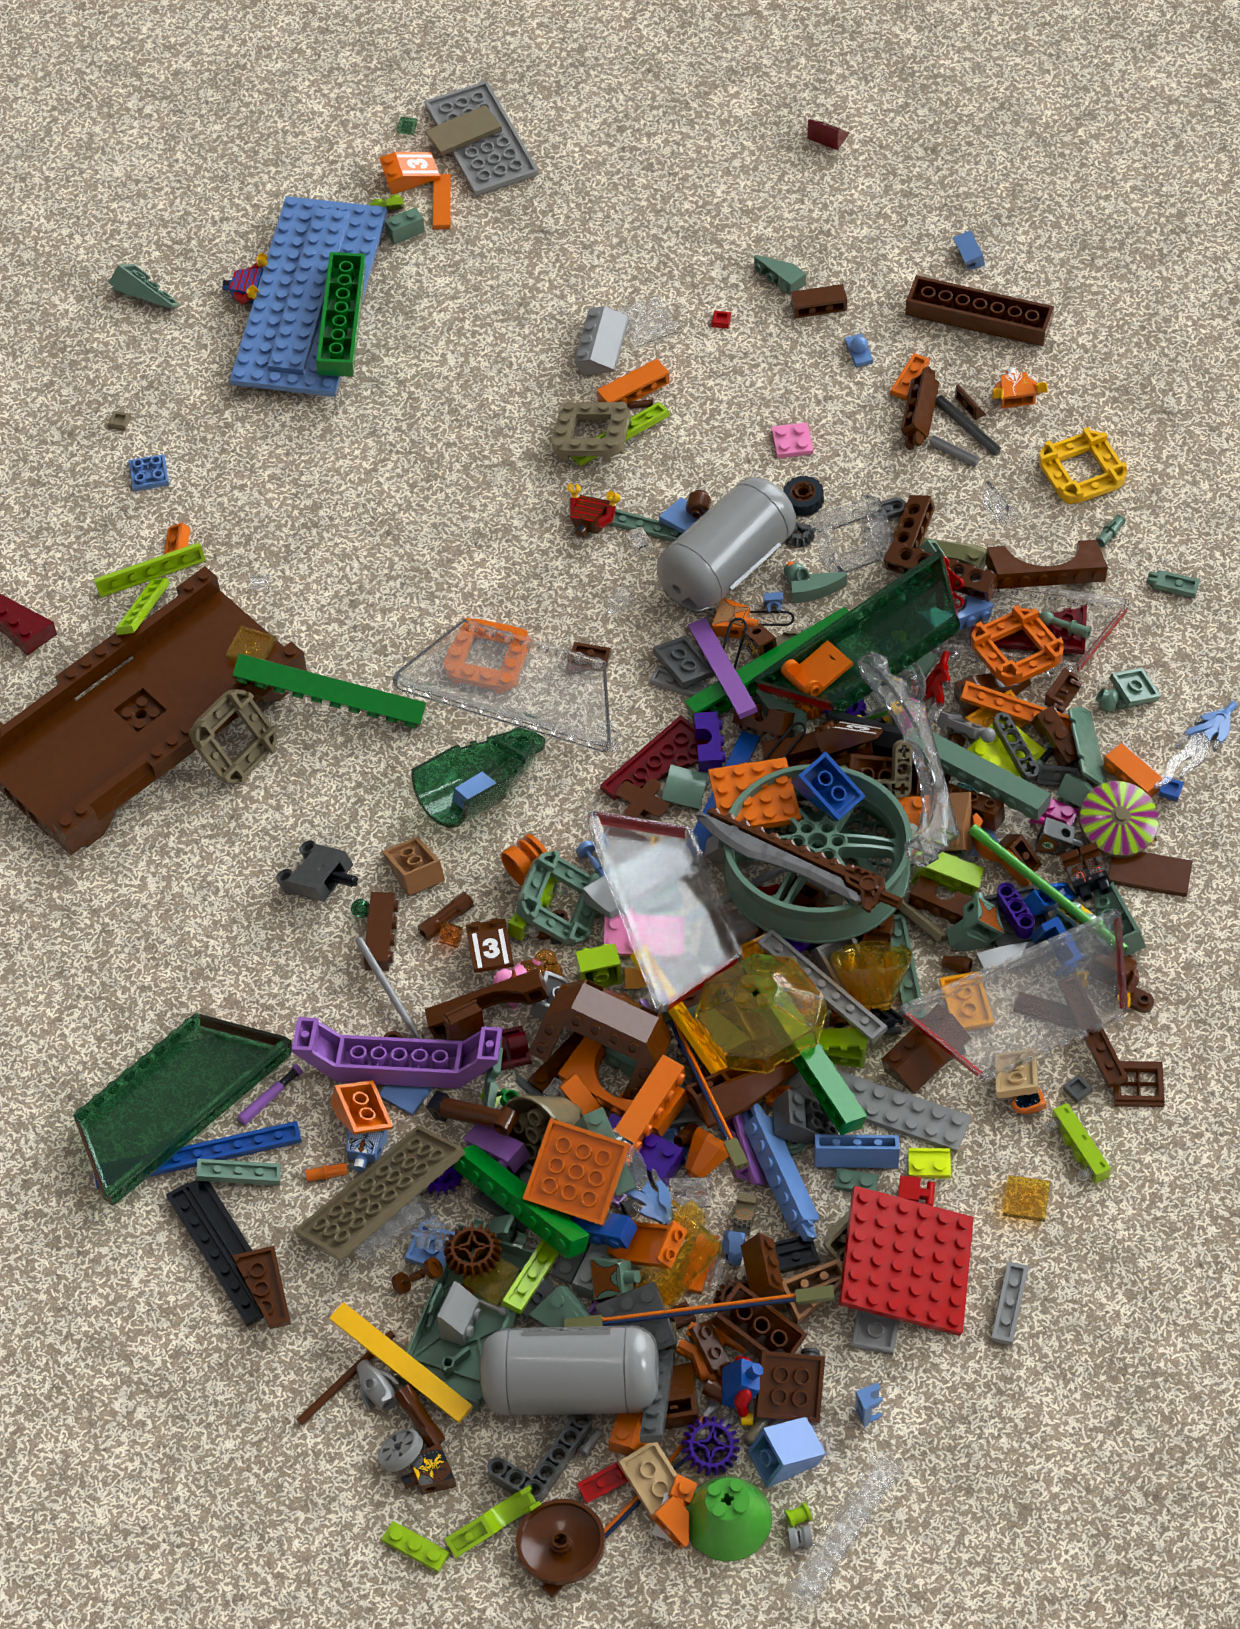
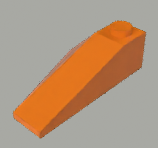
M643 1412L617 1415L609 1439V1451L628 1456L648 1444L641 1443L639 1437Z

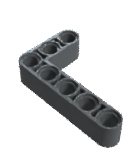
M591 1414L572 1415L532 1475L500 1457H495L487 1464L489 1479L511 1494H515L530 1485L532 1487L530 1492L532 1490L540 1492L537 1495H533L536 1502L539 1500L542 1503L577 1453V1449L581 1447L592 1430ZM581 1420H585L588 1422L585 1425L578 1424V1422ZM567 1438H575V1439H576V1440H575L574 1442H572V1443H569V1442H566V1441H565ZM556 1455H562L564 1457L561 1460L554 1459ZM496 1468H501L503 1470L500 1473L492 1472ZM545 1472L552 1474L548 1478H544L541 1476ZM514 1479L521 1480L519 1484L511 1483Z

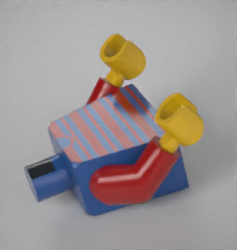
M260 253L256 258V262L251 267L236 270L232 280H223V290L230 291L233 300L242 305L247 303L253 304L256 293L259 292L258 285L262 276L263 266L265 267L268 264V256Z
M737 1356L733 1363L722 1368V1405L737 1410L741 1418V1426H753V1413L748 1411L747 1405L759 1393L760 1376L763 1374V1368L760 1364L752 1362L750 1358Z

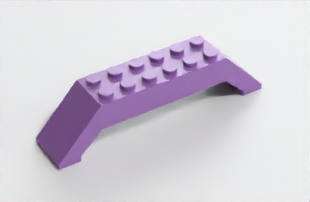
M298 1017L292 1053L336 1082L357 1083L373 1080L375 1084L460 1089L498 1063L502 1028L482 1027L481 1031L464 1041L341 1035L319 1022L318 1018Z

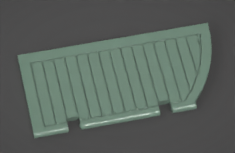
M1083 707L1068 709L1069 719L1072 721L1071 728L1077 755L1081 758L1079 764L1082 775L1097 785L1106 783L1107 779L1091 711Z

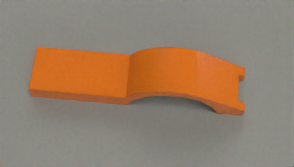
M976 813L972 816V826L977 824L981 828L983 820ZM972 837L974 848L983 858L999 862L1021 887L1033 884L988 847Z

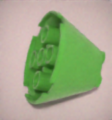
M723 1476L704 1482L695 1489L692 1500L686 1507L689 1511L690 1542L697 1550L706 1554L709 1558L718 1561H737L751 1556L761 1548L771 1531L772 1512L767 1498L757 1486L742 1478Z

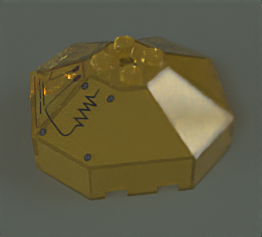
M754 953L705 982L695 1018L700 1032L706 1036L715 1052L722 1057L727 1068L769 1074L775 1070V1065L782 1061H785V1063L799 1056V1051L807 1046L812 1048L818 1045L827 1014V1006L824 995L794 958ZM755 989H758L759 993L761 994H757L756 997H753V994L751 992H754Z

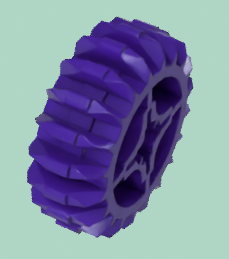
M706 1416L702 1418L703 1424L696 1419L694 1421L696 1428L690 1424L687 1428L691 1433H683V1436L688 1440L681 1441L682 1446H687V1448L681 1450V1454H688L684 1461H692L689 1468L693 1469L695 1465L698 1466L697 1474H700L702 1469H705V1476L707 1477L710 1475V1470H712L714 1476H718V1468L723 1474L726 1473L725 1465L732 1468L733 1463L730 1460L737 1461L738 1456L734 1453L740 1451L739 1447L734 1446L740 1440L737 1438L732 1439L737 1434L736 1430L729 1432L731 1424H727L726 1427L722 1426L724 1423L722 1418L718 1423H715V1416L711 1417L710 1423ZM709 1429L707 1439L693 1441L697 1433ZM715 1431L725 1438L727 1445L717 1440ZM710 1439L714 1443L713 1445H715L711 1453L705 1447ZM694 1448L704 1453L705 1462L698 1458ZM727 1452L726 1457L722 1461L712 1463L715 1453Z

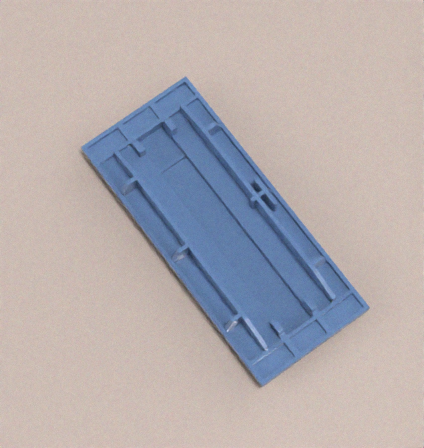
M285 197L269 249L268 264L262 272L258 285L259 292L256 293V298L251 308L230 377V385L336 397L341 376L317 375L316 363L330 252L365 254L364 298L388 214L387 207Z

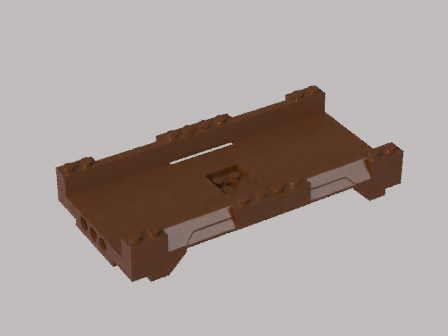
M206 566L177 586L178 596L143 621L134 633L117 635L115 632L55 676L57 686L4 725L0 722V791L70 855L74 854L84 845L89 847L102 837L115 815L114 811L196 750L189 736V730L194 722L223 693L231 689L244 690L253 694V701L255 703L260 700L280 701L289 694V692L284 694L273 692V688L270 687L260 689L254 687L255 684L247 682V684L235 682L236 679L232 678L238 653L307 671L304 652L293 642L283 646L221 592L217 576ZM134 657V659L77 701L74 699L128 658ZM236 711L214 732L215 735L239 717Z

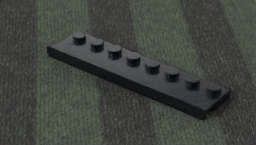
M196 1180L191 1183L187 1182L167 1193L168 1201L245 1325L248 1327L264 1318L232 1256L253 1250L210 1182Z

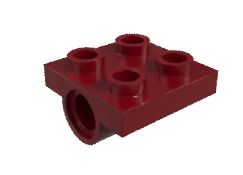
M522 1025L503 1029L501 1071L532 1064L531 1056L528 1053L529 1047L526 1034L523 1031Z

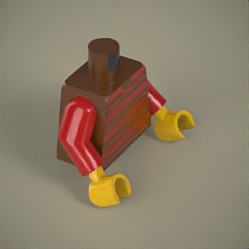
M568 484L567 489L572 493L569 507L570 519L574 523L576 528L575 534L578 537L583 538L587 532L597 534L605 526L612 523L616 510L615 503H618L621 498L618 493L608 491L606 494L607 500L584 495L577 497L581 492L580 485L576 484V488L573 491V484Z

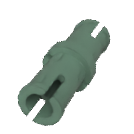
M1117 514L1109 524L1104 526L1101 534L1096 537L1100 547H1105L1109 540L1118 534V530L1122 525L1126 523L1122 515Z

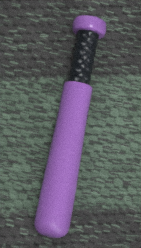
M294 1064L288 1074L280 1081H276L237 1116L238 1121L242 1125L249 1123L284 1090V1087L291 1080L303 1073L302 1069Z

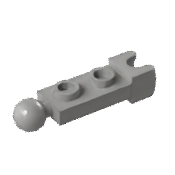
M942 711L939 712L937 726L940 728L954 729V732L959 734L966 733L968 734L967 737L972 739H979V736H981L982 741L986 743L994 741L996 737L995 731L992 728H985L961 719V714L950 711V714Z

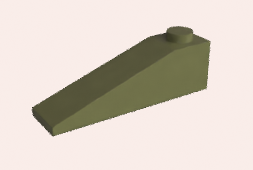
M924 538L922 544H923L924 542H926L927 540H934V539ZM935 539L948 559H956L960 563L972 564L979 569H984L986 565V548L975 544Z

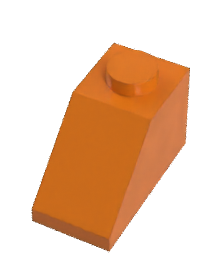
M673 1495L650 1517L677 1547L682 1549L689 1544V1511L685 1508V1502Z

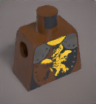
M762 624L754 627L747 626V630L744 633L746 649L754 660L777 647L776 637Z
M440 1443L419 1454L410 1464L412 1473L401 1477L405 1489L418 1485L421 1495L456 1487L455 1477Z

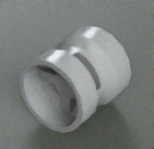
M810 1525L802 1526L801 1529L787 1528L790 1550H797L799 1547L813 1548Z

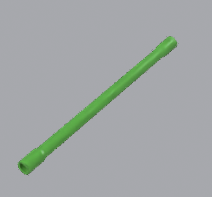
M977 824L970 828L968 833L988 847L1117 952V939L1115 935L1111 934L992 839ZM1123 942V950L1125 953L1129 946Z

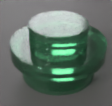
M365 899L354 901L351 905L352 914L360 918L367 917L369 914V902Z

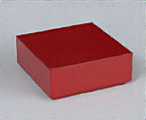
M714 310L711 326L729 329L732 312Z

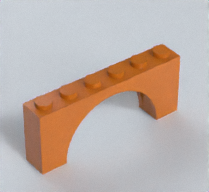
M584 1037L558 1072L561 1084L573 1073L576 1074L601 1107H606L610 1109L611 1113L623 1117L633 1100L615 1097L600 1085L599 1069L605 1056V1050L602 1044ZM676 1086L674 1090L675 1095L671 1102H666L664 1105V1112L659 1120L655 1119L652 1124L653 1129L651 1133L661 1138L688 1101L686 1090L679 1086Z

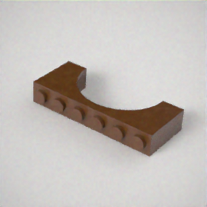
M1096 540L1078 541L1076 556L1066 563L1055 566H1039L1021 561L1014 557L1007 550L1006 546L987 547L985 557L987 569L997 575L998 585L996 589L1105 582L1108 569Z

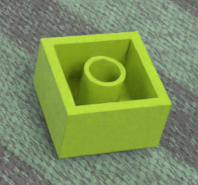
M615 943L576 951L579 981L587 979L602 987L622 984L621 963Z

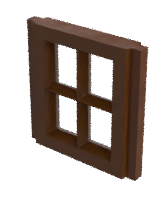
M1120 1061L1125 1072H1136V1082H1124L1113 1086L1114 1106L1164 1107L1162 1062ZM1140 1072L1155 1073L1156 1082H1140ZM1121 1086H1136L1137 1096L1121 1095ZM1141 1086H1156L1157 1096H1141Z

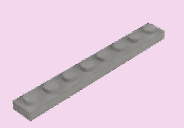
M773 929L757 941L758 946L778 961L781 966L788 972H791L795 978L806 985L807 988L819 996L821 1000L872 1043L887 1031V1025Z

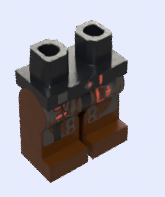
M1096 842L1079 848L1086 868L1082 864L1077 849L1060 855L1075 893L1083 902L1093 898L1091 891L1098 889L1100 895L1110 893L1109 885L1111 883Z

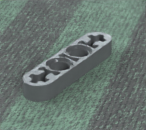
M1004 712L996 714L992 725L1020 776L1026 781L1034 780L1039 772V767L1012 718ZM1001 720L1005 721L1006 723L1004 725L1003 723H999L998 721ZM1009 734L1013 735L1016 741L1009 742L1006 736ZM1022 751L1025 754V758H1018L1015 752ZM1028 768V770H1033L1032 774L1030 772H1026V769Z

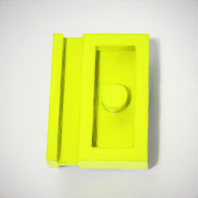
M908 1148V1175L920 1178L951 1179L950 1148Z

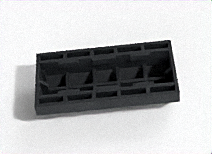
M833 709L828 712L826 721H846L883 727V733L877 739L871 740L873 753L892 757L894 743L898 740H904V728ZM903 745L902 748L898 750L901 753L903 751Z

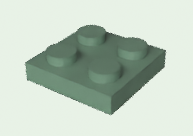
M1143 668L1111 673L1109 677L1127 707L1156 702L1161 697Z

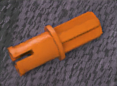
M346 1163L328 1166L323 1164V1167L305 1169L307 1182L322 1179L328 1181L332 1177L347 1175L348 1169Z

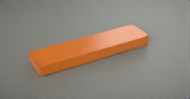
M439 174L440 179L433 181V230L451 229V174Z

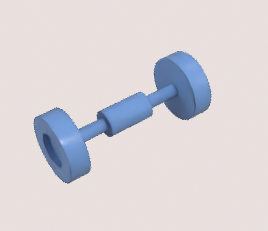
M585 841L576 849L578 857L583 859L588 856L592 867L596 872L600 873V878L611 872L602 871L603 867L597 858L591 855L596 849L592 841Z

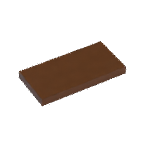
M1141 852L1127 858L1112 857L1108 876L1110 883L1114 882L1115 885L1187 897L1193 861Z

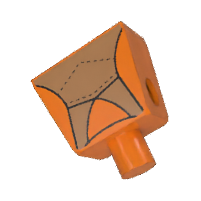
M722 598L712 624V630L717 637H725L732 619L742 618L746 621L747 626L752 627L758 625L759 620L750 618V608L748 606ZM740 620L734 621L728 637L742 638L745 627L744 623Z

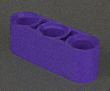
M1001 883L998 886L996 897L999 908L1018 937L1022 939L1030 938L1034 932L1035 919L1016 888L1011 883Z

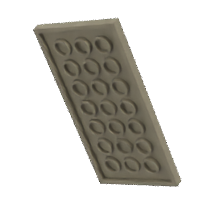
M418 1125L296 1228L294 1232L297 1237L341 1261L353 1249L362 1244L374 1231L379 1230L388 1219L394 1217L402 1207L410 1203L416 1195L425 1190L437 1177L442 1176L444 1171L452 1164L457 1163L465 1154V1151L461 1146Z

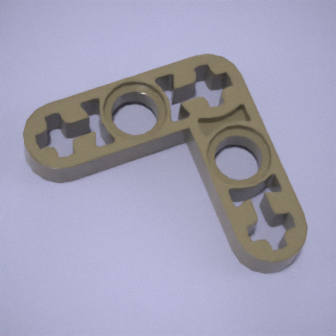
M898 740L893 745L892 778L874 779L881 784H886L887 789L896 798L906 797L911 792L912 746L905 740ZM902 745L906 748V750L903 751V756L902 753L898 751L902 748ZM905 764L906 771L899 774L897 772L898 766ZM901 784L905 786L901 792L898 789H892V786L895 788L901 787Z

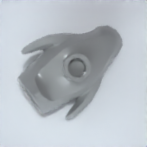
M367 1359L359 1362L357 1373L359 1376L360 1394L365 1406L372 1410L371 1400L381 1411H388L393 1408L398 1401L395 1398L394 1393H396V1390L391 1381L399 1385L398 1378L384 1369L377 1368Z

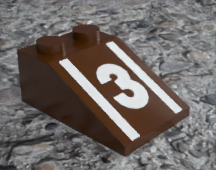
M829 720L818 727L819 730L815 733V737L821 754L825 751L830 754L877 739L884 729L878 726Z
M494 918L490 921H475L466 925L474 973L514 967L505 919Z

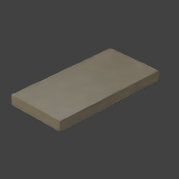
M484 105L425 130V133L440 155L443 156L502 131V126L487 106Z

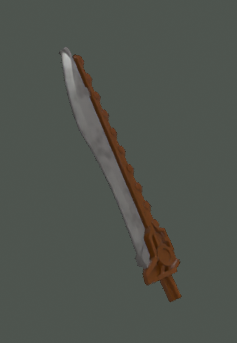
M712 807L709 809L707 814L710 816L702 812L696 813L697 820L716 838L734 851L747 858L799 874L850 900V903L855 906L861 904L862 908L868 913H871V910L880 902L894 908L901 906L903 898L885 891V877L857 865L855 867L849 864L844 866L838 858L829 860L823 852L813 853L806 845L798 847L793 839L782 840L778 833L767 834L763 827L756 826L753 828L748 820L739 822L734 818L733 814L722 815L718 808Z

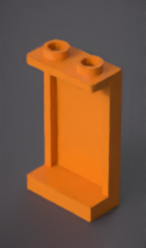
M633 1220L638 1228L628 1249H614L609 1246L606 1252L612 1258L629 1260L632 1265L671 1269L688 1230L676 1221H671L669 1225Z

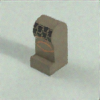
M738 1193L733 1231L746 1233V1236H750L757 1205V1195Z

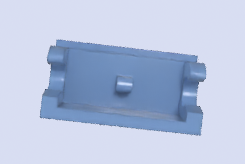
M971 230L953 237L965 265H969L967 267L968 270L985 266L983 254Z
M480 772L454 788L452 802L467 810L469 807L464 802L470 804L472 800L484 793L493 794L492 788L495 789L497 783L484 772Z
M879 1383L856 1391L855 1409L863 1427L868 1426V1423L878 1420L882 1416V1413L872 1415V1408H876L883 1401V1397H879V1390H881Z

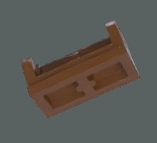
M1064 667L1047 691L1044 705L1048 707L1053 706L1057 711L1064 713L1081 688L1082 684L1077 682L1080 680V677Z

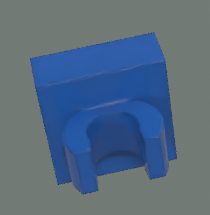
M1165 776L1159 796L1178 802L1184 782Z

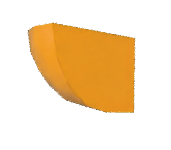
M624 968L625 989H639L649 985L638 968Z

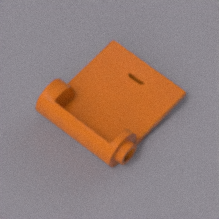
M827 640L802 663L799 664L793 659L786 661L781 668V673L807 698L813 699L852 667L854 663Z

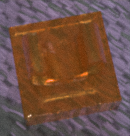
M444 922L441 926L439 942L458 948L461 943L463 927Z

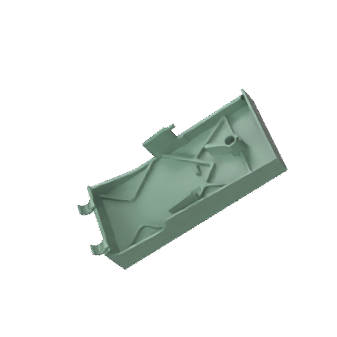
M474 1219L473 1225L475 1228H478L480 1224L483 1226V1220ZM459 1223L458 1230L462 1231L463 1225ZM518 1232L514 1244L500 1240V1247L502 1249L501 1260L497 1263L496 1269L490 1268V1275L484 1272L483 1278L475 1275L473 1280L468 1275L464 1279L462 1274L457 1276L455 1270L451 1271L449 1264L445 1263L443 1274L434 1283L406 1351L472 1404V1410L478 1412L483 1402L480 1382L482 1345L496 1331L514 1327L519 1314L503 1306L502 1300L534 1252L524 1248L527 1234ZM474 1246L472 1247V1251H471V1256H472V1257H473V1252H474ZM454 1281L460 1285L464 1284L470 1287L475 1297L498 1308L503 1307L506 1309L505 1315L500 1316L497 1311L480 1304V1309H482L481 1318L478 1322L475 1321L473 1335L471 1339H467L464 1346L441 1339L437 1316ZM399 1375L396 1376L400 1386L404 1387L409 1384Z

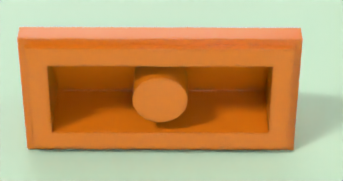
M183 522L168 527L164 554L188 546L190 528Z

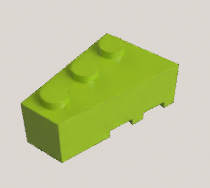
M928 847L915 864L911 883L915 884L921 875L937 882L938 886L947 887V891H958L972 896L980 886L984 868L977 866L975 863L959 859L955 855L944 853L937 848Z
M856 1028L811 1029L814 1037L823 1046L824 1052L835 1065L864 1068L868 1039Z

